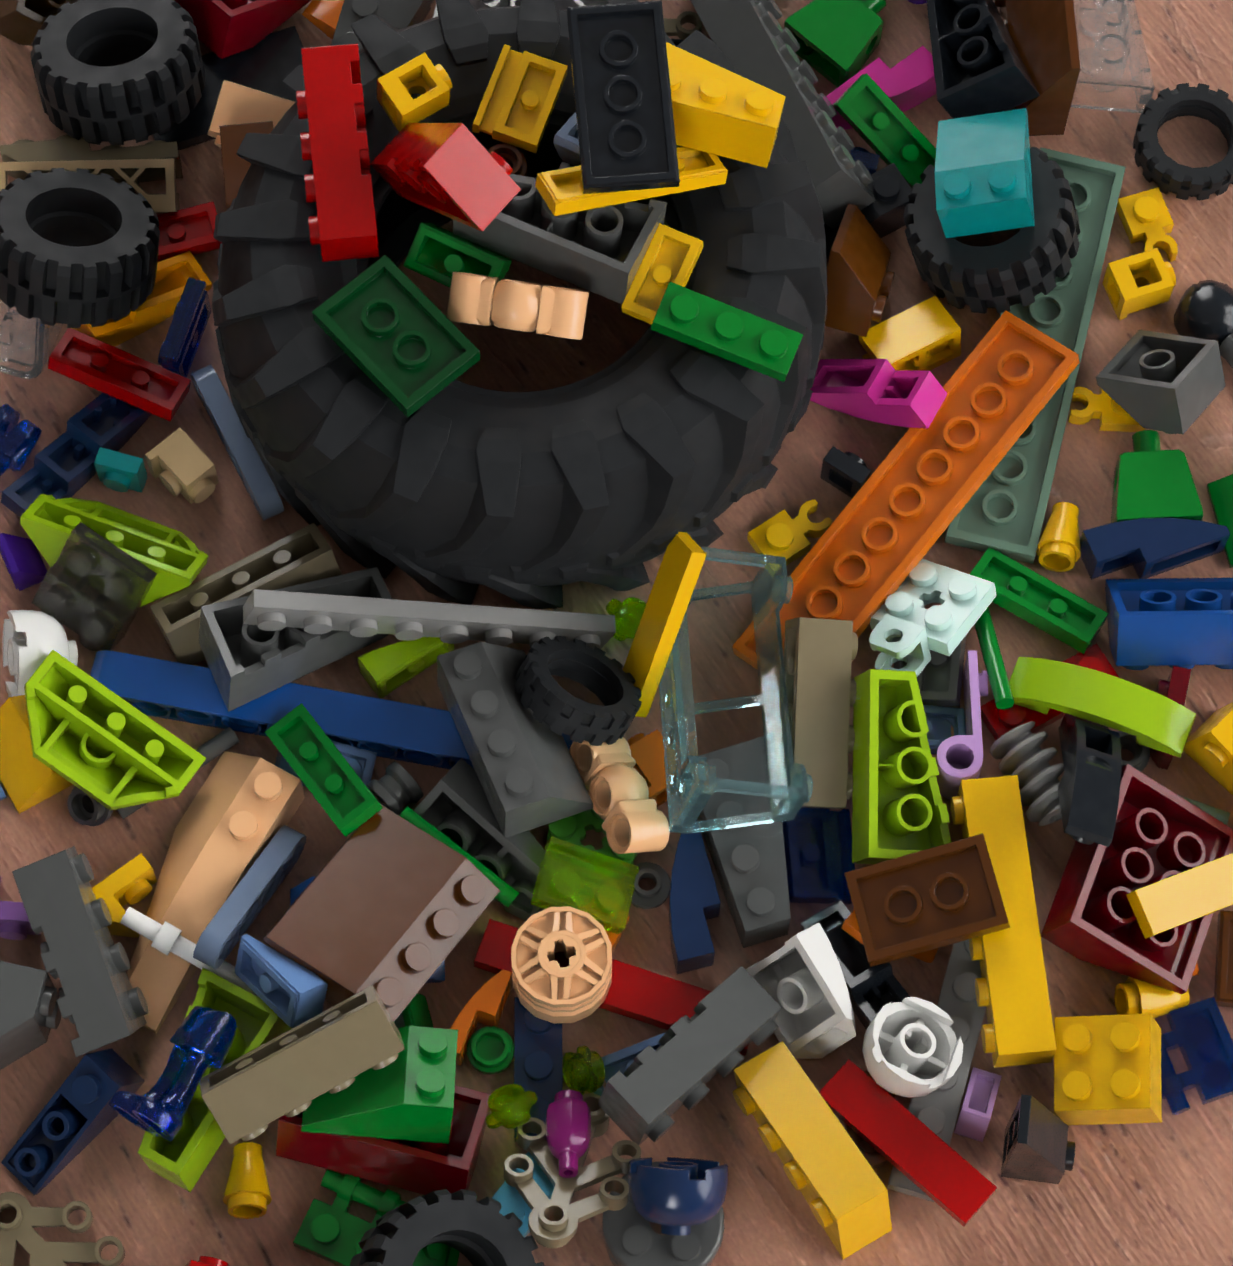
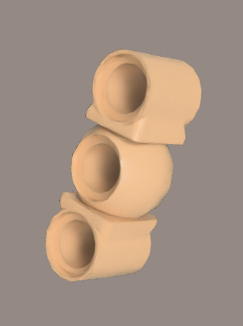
M452 272L446 317L456 322L484 326L494 324L495 327L523 332H534L536 330V334L582 340L589 292L551 285L541 287L536 283L501 279L499 281L498 277Z
M624 737L618 738L615 743L610 745L603 742L601 746L590 745L589 741L585 740L582 743L573 741L570 747V754L586 789H589L593 810L605 820L601 826L606 831L607 841L612 851L617 854L663 850L669 840V823L664 813L657 809L656 800L649 799V789L646 780L633 768L636 761L631 757V749Z

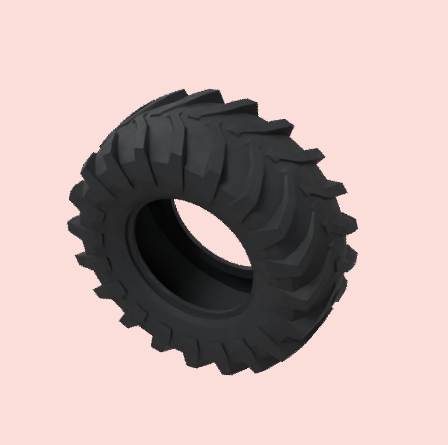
M436 0L438 17L406 28L395 27L385 19L374 14H370L351 24L353 31L363 46L359 50L370 163L399 133L377 100V79L424 52L434 66L440 64L446 70L452 82V89H450L449 105L418 123H463L487 151L497 144H507L492 139L490 134L481 131L479 134L472 132L475 116L504 44L511 46V49L523 53L527 51L568 66L566 78L537 152L533 153L516 147L526 158L527 177L536 179L537 173L557 170L562 162L567 163L559 157L553 140L555 134L576 112L567 24V7H578L573 0H521L520 6L490 7L481 0ZM610 0L608 4L631 3V2H639V1H638V0ZM695 30L676 46L736 73L733 65L717 44L698 30ZM665 33L666 42L676 46ZM300 64L283 80L295 93L296 91L305 90L303 65ZM414 93L411 95V97L415 99L419 97L421 94ZM296 101L271 133H247L236 154L250 162L251 166L230 208L216 215L213 237L222 242L217 261L218 280L213 283L212 309L214 326H219L215 331L225 379L233 406L247 437L251 439L278 492L309 525L315 523L316 526H319L321 524L340 549L367 569L378 567L384 579L398 566L427 592L444 600L459 604L472 605L478 586L485 585L512 598L523 606L535 609L562 608L563 585L584 581L607 586L615 591H628L650 583L643 562L664 553L669 543L679 531L687 532L703 550L724 534L713 521L744 495L760 488L766 489L778 470L777 467L771 464V461L780 450L786 435L794 431L797 423L806 413L813 392L810 388H812L820 350L823 348L828 294L823 212L806 161L798 162L791 133L782 116L768 168L718 156L728 170L726 184L632 202L648 205L650 199L667 202L664 225L703 241L704 247L685 288L803 334L785 382L653 331L650 324L643 336L622 357L602 371L586 379L558 388L532 392L489 390L454 380L408 418L313 320L312 311L384 255L399 267L403 259L408 255L421 223L429 222L441 227L453 219L398 196L370 165L379 257L322 262L320 244L311 245L308 222L309 216H317L316 202L307 203L304 174H313L312 160L303 161L300 139L301 132H309L308 119L298 118Z

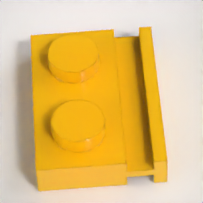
M504 44L475 116L472 132L479 134L481 131L492 135V139L536 153L566 78L568 66L527 51L523 53L512 50L511 46Z

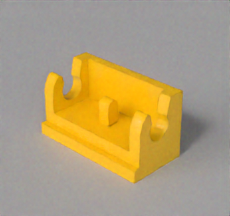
M935 295L869 328L867 337L859 335V342L867 352L862 358L887 359L895 370H932L961 355V328Z

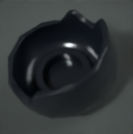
M1214 280L1200 281L1198 284H1193L1180 299L1174 314V325L1178 334L1181 336L1216 340L1220 347L1222 342L1233 333V289L1227 284Z

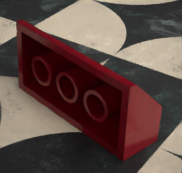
M455 1085L449 1144L301 1132L303 1112L293 1117L283 1115L279 1118L276 1156L423 1195L447 1189L451 1194L460 1189L468 1190L476 1167L493 1095Z

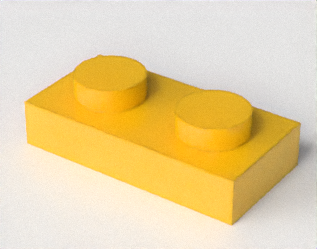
M659 223L622 303V313L652 325L669 282L682 287L686 286L704 247L703 241Z

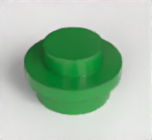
M486 1026L475 1031L469 1038L467 1057L472 1067L477 1071L489 1075L497 1074L507 1069L513 1061L514 1043L511 1036L505 1030L495 1026Z

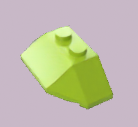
M40 494L21 515L20 525L56 576L72 581L78 586L96 590L112 596L121 602L131 603L139 607L189 587L208 560V555L204 551H199L195 543L182 532L99 501L77 498L55 499L53 495Z
M54 650L50 652L24 686L33 757L110 811L178 797L206 760L205 756Z

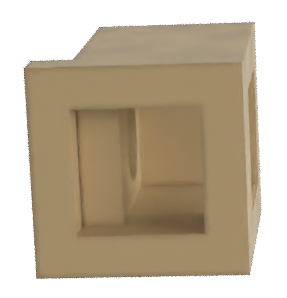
M181 427L145 454L150 474L155 479L159 477L172 495L177 496L181 493L190 504L194 502L201 503L206 500L219 483L215 464Z

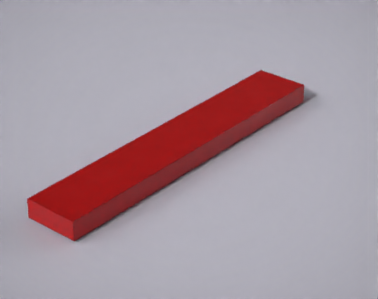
M489 919L474 960V967L495 974L503 969L512 972L511 946L519 928ZM564 952L555 953V961H558L560 968L569 966V959L565 957ZM612 959V983L605 1001L599 1008L668 1030L681 1017L687 1015L691 1018L696 1014L693 1011L694 1008L712 991ZM749 1044L740 1052L741 1055H746Z

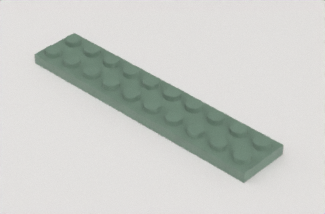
M1040 147V150L1047 153L1048 160L1057 162L1063 170L1065 179L1069 182L1080 223V234L1078 235L1080 244L1077 255L1073 259L1070 258L1072 267L1064 278L1061 279L1058 276L1055 278L1057 286L1047 295L1040 292L1034 296L1035 302L1025 307L1021 303L1010 306L1011 311L1008 312L1079 354V364L950 523L944 542L986 552L990 547L1011 559L1032 564L1039 543L1126 168Z

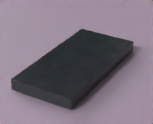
M662 0L567 7L583 194L679 187L680 179Z
M292 26L270 33L254 47L223 59L213 52L202 55L206 77L205 88L201 93L202 97L194 110L189 109L190 113L180 124L173 123L170 131L160 136L158 133L152 134L153 140L177 141L178 149L182 150L216 139L208 136L207 133L223 80L296 102V93L283 82L299 64L303 65L301 48L304 47L296 27Z

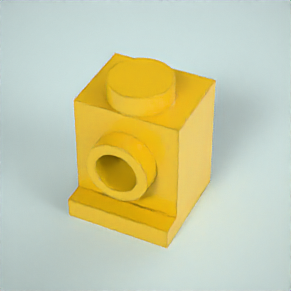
M424 52L377 79V100L400 132L407 123H418L448 106L452 82L446 70L440 64L434 66ZM414 93L421 94L419 97L415 99L411 97V95Z
M1158 248L1108 263L1102 284L1118 320L1127 318L1130 313L1168 302L1173 288L1176 286V276L1172 265L1168 261L1164 262Z

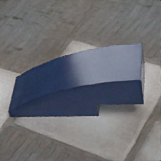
M1140 518L1114 522L1082 532L1080 538L1081 558L1091 580L1132 565L1139 579H1147L1223 552L1230 532L1227 526L1179 518Z
M696 815L686 818L678 841L671 876L669 928L671 949L677 974L712 966L715 956L706 920L719 917L721 902Z

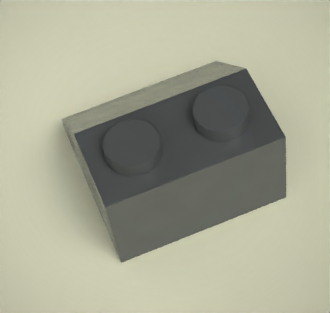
M1138 330L1096 376L1097 385L1143 428L1163 431L1167 434H1184L1226 386L1218 341L1146 330Z
M0 961V1070L45 1044L48 1040L50 1029H57L60 1024L62 1015L57 1003L59 995L46 970Z

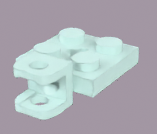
M921 559L897 591L889 595L885 603L871 617L870 626L873 631L869 637L870 647L874 651L881 652L875 661V669L916 672L918 677L931 660L930 650L950 656L997 596L995 583ZM941 603V605H933L929 609H925L927 604ZM897 661L907 662V665L900 669L891 667Z

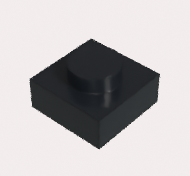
M833 446L823 459L820 478L853 498L869 479L871 470L867 468L865 462L852 452L843 453Z

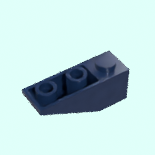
M112 1048L86 1054L1 1163L33 1195H37L118 1116L145 1080Z

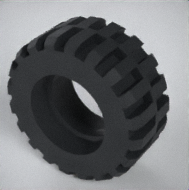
M78 0L73 4L67 2L58 8L56 16L50 15L43 22L41 30H38L32 43L31 62L44 112L49 116V120L62 131L64 130L67 135L77 140L84 137L85 141L91 144L100 145L101 142H109L112 146L124 145V141L136 140V143L146 141L148 136L158 133L160 136L170 131L173 123L180 124L188 117L189 109L194 110L205 88V69L196 26H194L190 14L174 0Z
M1031 147L1030 149L1035 226L1024 227L1010 239L996 245L970 246L954 239L955 237L945 238L936 211L934 166L930 164L920 175L922 184L915 183L908 195L910 203L905 207L904 211L907 241L922 280L928 283L930 291L938 298L946 297L949 305L958 309H964L965 305H969L971 312L983 314L987 313V308H996L997 313H1002L1005 310L1011 311L1010 306L1019 303L1025 307L1034 303V296L1040 292L1047 295L1057 286L1055 278L1057 276L1061 279L1064 278L1072 267L1070 258L1073 259L1077 255L1080 244L1078 239L1080 223L1068 180L1064 177L1063 170L1056 161L1048 160L1047 153L1039 148Z
M52 168L49 173L43 174L39 170L29 173L25 180L17 178L10 182L5 189L0 191V300L9 308L15 306L20 315L28 319L32 317L39 318L42 324L54 326L55 323L67 324V328H80L81 324H91L92 327L105 325L109 319H113L116 322L125 318L130 313V310L134 312L146 301V298L152 293L155 286L160 230L159 220L151 208L152 206L141 193L136 195L135 189L126 182L117 183L113 176L101 173L100 176L90 174V171L87 169L77 168V171H65L64 168Z
M447 1189L430 1192L422 1197L418 1196L380 1217L376 1221L377 1226L366 1231L358 1243L363 1250L352 1257L350 1266H413L418 1252L432 1243H442L455 1248L473 1266H544V1262L535 1263L532 1251L537 1249L538 1246L533 1236L530 1235L525 1238L522 1236L518 1229L522 1226L523 1222L513 1212L505 1216L499 1213L502 1207L500 1202L489 1196L477 1201V1195L474 1191L460 1189L451 1194Z

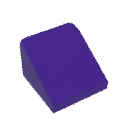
M5 533L0 534V554L16 589L21 591L49 578L44 562L32 540Z

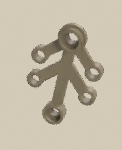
M594 1093L583 1095V1101L587 1103L591 1112L590 1145L593 1138L600 1137L606 1133L610 1117L598 1105L601 1096ZM533 1117L520 1121L517 1128L518 1145L530 1152L554 1186L551 1198L549 1199L533 1179L534 1163L529 1156L517 1153L510 1155L505 1160L504 1180L507 1184L518 1190L532 1210L529 1214L528 1227L537 1243L547 1248L562 1247L576 1234L579 1222L607 1210H621L627 1205L629 1185L624 1179L615 1175L620 1173L628 1174L629 1161L641 1158V1148L637 1143L630 1140L619 1141L614 1144L612 1155L584 1166L590 1148L589 1145L585 1154L578 1159V1175L573 1178H564L559 1175V1159L555 1158L548 1148L545 1123ZM532 1132V1133H536V1134H538V1135H537V1136H528V1135H526V1133ZM621 1155H629V1156H631L632 1158H631V1159H624V1158H621L620 1156H621ZM517 1168H518V1169H523V1170H525V1171H524V1172H521V1173H518V1172H514L513 1169H517ZM601 1182L598 1194L571 1203L575 1192ZM614 1191L620 1193V1195L613 1196L608 1194V1192Z
M4 1192L0 1194V1214L6 1208H13L17 1211L16 1218L11 1223L5 1224L0 1222V1266H14L17 1241L30 1255L29 1266H67L65 1263H99L101 1266H119L123 1262L125 1249L121 1241L116 1237L105 1236L99 1239L97 1243L45 1242L33 1229L37 1227H66L70 1232L77 1234L87 1231L92 1225L93 1214L84 1202L73 1201L64 1208L31 1207L28 1200L19 1193ZM78 1209L85 1211L86 1218L84 1222L79 1225L69 1223V1216L73 1211ZM110 1244L117 1246L118 1254L114 1259L104 1260L101 1258V1251L105 1246Z

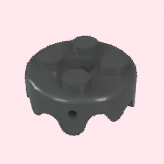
M652 1162V1167H659V1162ZM625 1174V1175L622 1177V1179H624L627 1183H628V1174ZM611 1191L610 1195L617 1196L620 1193ZM630 1195L628 1203L623 1209L617 1211L607 1210L603 1212L602 1217L603 1238L609 1258L614 1266H711L721 1247L725 1229L724 1210L721 1206L719 1212L708 1222L691 1226L690 1235L658 1234L652 1230L649 1221L644 1219L635 1210Z

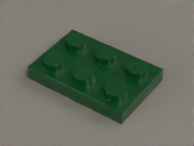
M386 255L312 311L313 320L407 418L480 360V351Z

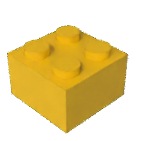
M1150 1013L1054 1017V1035L1057 1049L1054 1055V1112L1067 1125L1162 1123L1161 1028Z

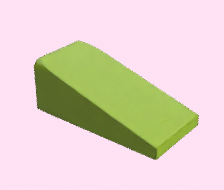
M422 637L411 641L403 640L360 655L357 659L361 675L379 698H383L436 663L437 656L454 651L455 647L454 644L442 642L440 638Z

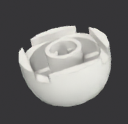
M10 610L7 612L10 619H4L3 667L8 666L10 675H14L15 682L5 681L8 697L25 695V684L52 650L77 666L78 650L76 641L67 640L64 627L53 616L34 610Z
M905 997L902 1002H894L892 1004L889 1002L876 1014L865 1032L862 1051L867 1070L879 1086L889 1093L902 1097H921L945 1085L960 1066L963 1054L961 1036L958 1040L956 1039V1035L950 1027L954 1023L948 1013L937 1005L917 997Z

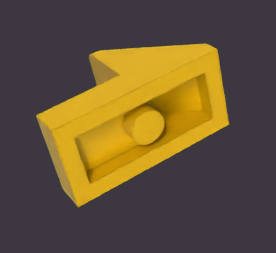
M142 853L92 887L96 899L102 898L109 909L112 924L107 927L111 935L139 937L137 932L124 926L120 921L126 912L122 906L127 903L133 905L143 900L152 891V885L157 882L152 866Z

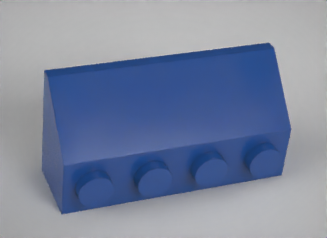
M1233 578L1106 579L1105 592L1107 613H1109L1107 616L1109 648L1116 666H1123L1129 670H1144L1149 666L1168 665L1171 668L1174 665L1191 669L1195 665H1214L1221 669H1233Z

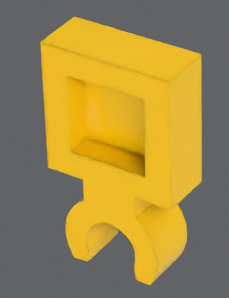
M1159 187L1118 198L1116 210L1130 244L1143 241L1145 245L1143 252L1155 248L1162 249L1167 253L1170 262L1175 261L1178 246L1176 241L1167 235V233L1172 232L1174 223Z
M1085 387L1074 388L1072 402L1079 401L1086 408L1083 410H1070L1068 416L1069 423L1082 425L1091 419H1099V431L1139 432L1146 429L1135 421L1103 389L1100 388L1099 394H1094Z
M816 499L806 501L800 507L798 516L793 519L784 509L748 532L747 541L772 574L809 552L811 543L807 537L819 538L831 525L832 520L829 517L819 523H813L808 519L809 515L817 511L818 502Z

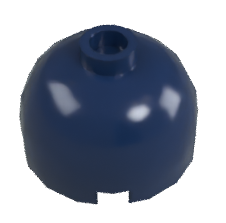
M652 1157L629 1161L628 1185L630 1199L635 1210L644 1219L661 1224L662 1234L690 1235L691 1226L708 1222L719 1212L725 1201L728 1183V1165L726 1164L719 1166L717 1161L667 1157V1161L659 1162V1167H652Z

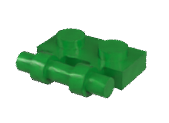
M327 1169L321 1186L336 1192V1198L332 1206L318 1199H313L293 1244L295 1247L335 1265L350 1266L352 1257L363 1250L358 1243L366 1231L376 1227V1221L384 1214L406 1202L401 1200V1194L387 1189L384 1193L361 1183L362 1178L349 1174L343 1175ZM353 1200L377 1210L372 1223L348 1213Z

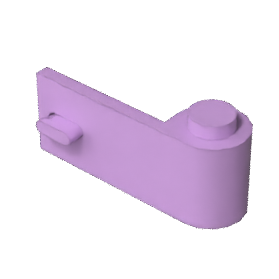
M968 650L963 671L966 735H956L945 739L938 747L936 754L939 775L936 777L940 794L951 800V797L957 796L961 780L979 778L983 762L980 696H988L987 670H982V673H978L977 650Z

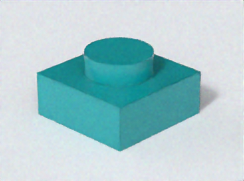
M100 447L94 461L99 481L114 491L127 492L130 489L142 493L148 478L143 458Z

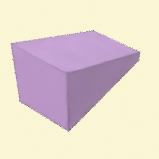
M975 1067L972 1068L955 1126V1134L983 1142L991 1119L1001 1075Z

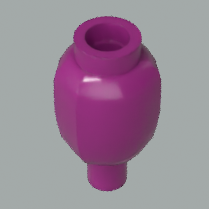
M562 1090L556 1093L554 1101L548 1105L546 1112L548 1148L552 1155L559 1159V1175L564 1178H573L578 1175V1159L585 1154L591 1140L590 1108L583 1101V1095L575 1090Z

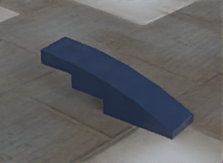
M100 394L67 421L65 433L35 455L33 468L2 491L1 503L21 518V515L40 494L53 495L55 499L71 498L97 473L94 461L99 448L102 447L118 452L152 414L108 394Z

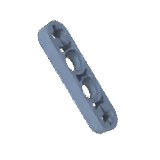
M210 364L190 373L196 392L262 520L265 521L284 512L280 496L251 439L247 437L236 410L213 366Z
M286 825L278 830L201 934L195 947L193 958L214 969H218L239 942L241 936L245 934L298 861L304 849L307 836Z

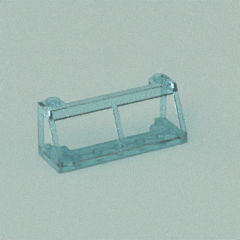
M701 547L706 553L705 560L761 567L751 582L695 589L688 604L689 607L691 601L746 593L751 594L760 694L694 703L686 610L659 683L669 830L674 833L691 834L793 820L803 804L809 802L813 790L812 776L806 773L805 766L798 763L794 764L779 614L783 604L790 602L793 593V580L791 576H787L786 558ZM760 706L762 709L768 784L717 778L716 766L708 765L707 757L698 756L695 714ZM716 791L770 797V812L696 821Z

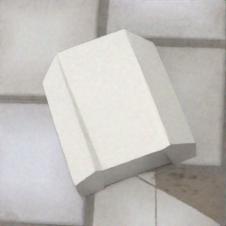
M817 923L784 942L785 945L770 956L745 969L782 1007L774 1020L779 1026L774 1034L779 1042L783 1041L795 1059H822L856 1036L851 999L839 961L820 923Z

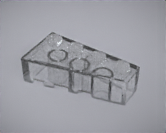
M1073 0L1080 72L1071 107L1143 114L1146 104L1152 99L1155 87L1134 0Z

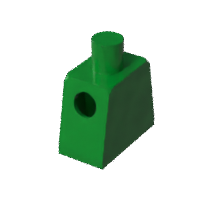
M813 0L789 16L784 22V28L787 27L800 45V49L795 53L838 88L860 71L879 45L883 21L877 14L886 6V0Z
M1143 430L1133 434L1134 452L1120 454L1114 470L1111 523L1141 518H1179L1201 521L1203 509L1185 453L1179 449L1161 450L1159 433L1157 431Z

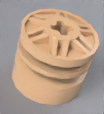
M571 906L549 907L531 915L518 929L511 946L513 988L520 1003L535 1017L553 1024L575 1023L592 1015L605 1001L612 983V944L604 927L589 913ZM564 952L565 957L569 959V966L560 968L558 961H555V953Z

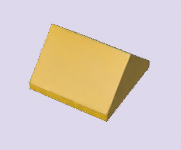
M25 695L9 697L0 707V781L19 814L73 785L33 757Z

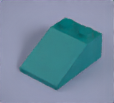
M1022 108L938 121L934 171L936 211L945 238L1035 226L1027 109Z

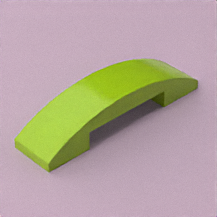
M1018 657L1009 680L1014 704L1044 714H1048L1049 708L1107 726L1136 736V744L1179 758L1182 756L1196 718V713L1152 690L1107 673L1070 663L1042 658Z

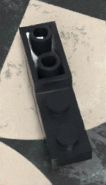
M1065 713L1058 728L1065 771L1058 785L1064 833L1069 834L1073 839L1083 844H1093L1095 842L1109 847L1113 840L1120 794V735L1118 732L1109 730L1106 726Z

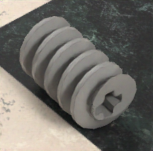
M1030 721L998 738L990 747V753L995 759H1002L999 763V769L1004 775H1018L1022 806H1030L1026 811L1027 819L1031 822H1039V826H1045L1062 819L1058 785L1060 783L1058 777L1064 772V764L1060 763L1050 766L1049 761L1058 751L1055 747L1041 750L1039 746L1048 738V734L1045 731L1032 734L1030 730L1035 726V722Z

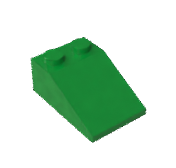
M419 1026L398 1028L405 1050L398 1053V1058L382 1069L374 1070L370 1068L355 1076L354 1082L349 1087L340 1092L332 1094L327 1091L311 1100V1105L303 1111L301 1132L449 1144L454 1109L458 1030Z

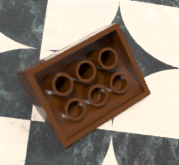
M993 0L996 7H1000V15L1040 96L1009 110L1027 109L1029 136L1064 135L1080 72L1073 0Z
M382 805L383 808L350 835L265 935L263 940L277 952L322 978L328 984L325 999L332 1006L373 985L391 1018L395 1021L500 890L466 857Z

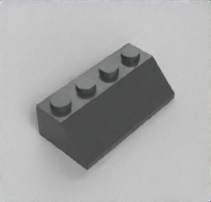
M478 642L437 656V684L504 838L593 809V802L562 734L560 736L551 731V726L546 722L540 723L532 716L533 711L522 705L520 701L521 694L515 691L514 685L517 681L515 680V675L526 657L525 652L486 642Z

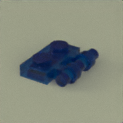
M1214 997L1170 1011L1167 1019L1172 1031L1161 1034L1162 1099L1167 1100L1172 1114L1177 1115L1190 1109L1184 1091L1196 1087L1203 1105L1233 1095V1041ZM1180 1048L1189 1071L1176 1074L1168 1051Z

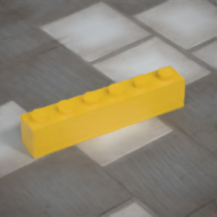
M1018 775L961 780L957 796L951 797L953 824H961L963 839L983 833L1010 928L969 939L971 960H979L982 977L975 978L976 1001L978 1007L986 1006L988 1024L981 1025L983 1051L985 1054L992 1053L994 1068L1051 1063L1057 1049Z

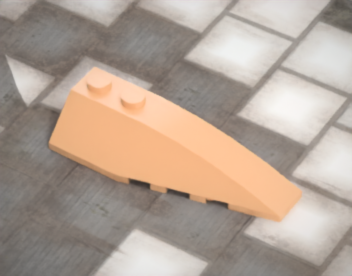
M224 751L175 828L146 916L162 925L165 921L182 930L181 936L197 944L207 925L278 830L282 826L288 825L305 798L301 779L261 757ZM139 935L127 976L132 988L139 987L145 997L148 1014L144 1015L147 1022L144 1027L157 1034L198 967L172 952L168 956L151 947V940Z

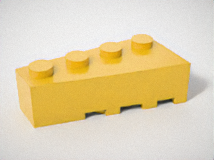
M666 42L676 145L768 168L786 96Z
M781 1041L735 1068L734 1075L737 1089L733 1090L732 1093L738 1106L746 1116L750 1114L754 1116L760 1126L757 1129L764 1144L771 1153H777L784 1164L783 1168L790 1182L796 1190H800L816 1220L824 1228L842 1259L844 1260L892 1231L887 1188L785 1043Z

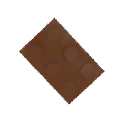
M983 833L844 873L868 962L871 967L1010 928Z

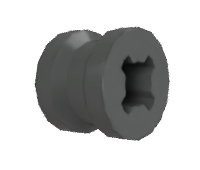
M395 761L386 767V773L379 780L373 779L366 784L378 802L397 815L402 813L403 808L410 802L417 803L424 797L421 788L413 777Z

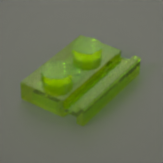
M552 836L545 845L546 851L544 859L541 861L531 905L543 909L571 906L589 913L605 930L620 934L626 926L635 888L634 881L638 874L639 866Z

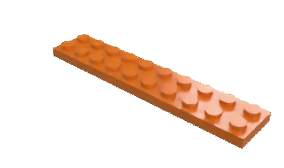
M1005 310L943 386L947 396L929 428L908 429L733 644V653L783 687L786 620L798 617L853 621V632L859 638L870 624L871 617L885 603L886 598L897 591L909 576V573L921 561L1079 364V354Z

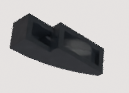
M838 900L801 922V928L805 930L820 923L839 961L849 991L853 1011L867 1030L876 1014L884 1005L889 1002L891 1004L902 1002L905 997L910 996L893 975L890 962L871 967L864 945L841 929L851 912L841 900Z

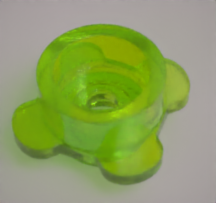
M634 597L627 598L622 603L617 599H612L608 602L606 611L610 615H615L616 633L613 637L616 640L634 639L646 606L645 602Z
M583 1045L577 1048L576 1053L567 1052L564 1054L562 1072L564 1081L570 1090L578 1091L584 1095L586 1091L592 1093L602 1087L605 1081V1067L602 1058L597 1052L590 1051L587 1046Z
M508 1084L496 1089L488 1098L491 1114L486 1117L485 1122L487 1126L495 1129L503 1125L505 1128L512 1129L527 1123L531 1119L530 1109L538 1101L536 1093L533 1091L525 1092L524 1088L518 1084Z

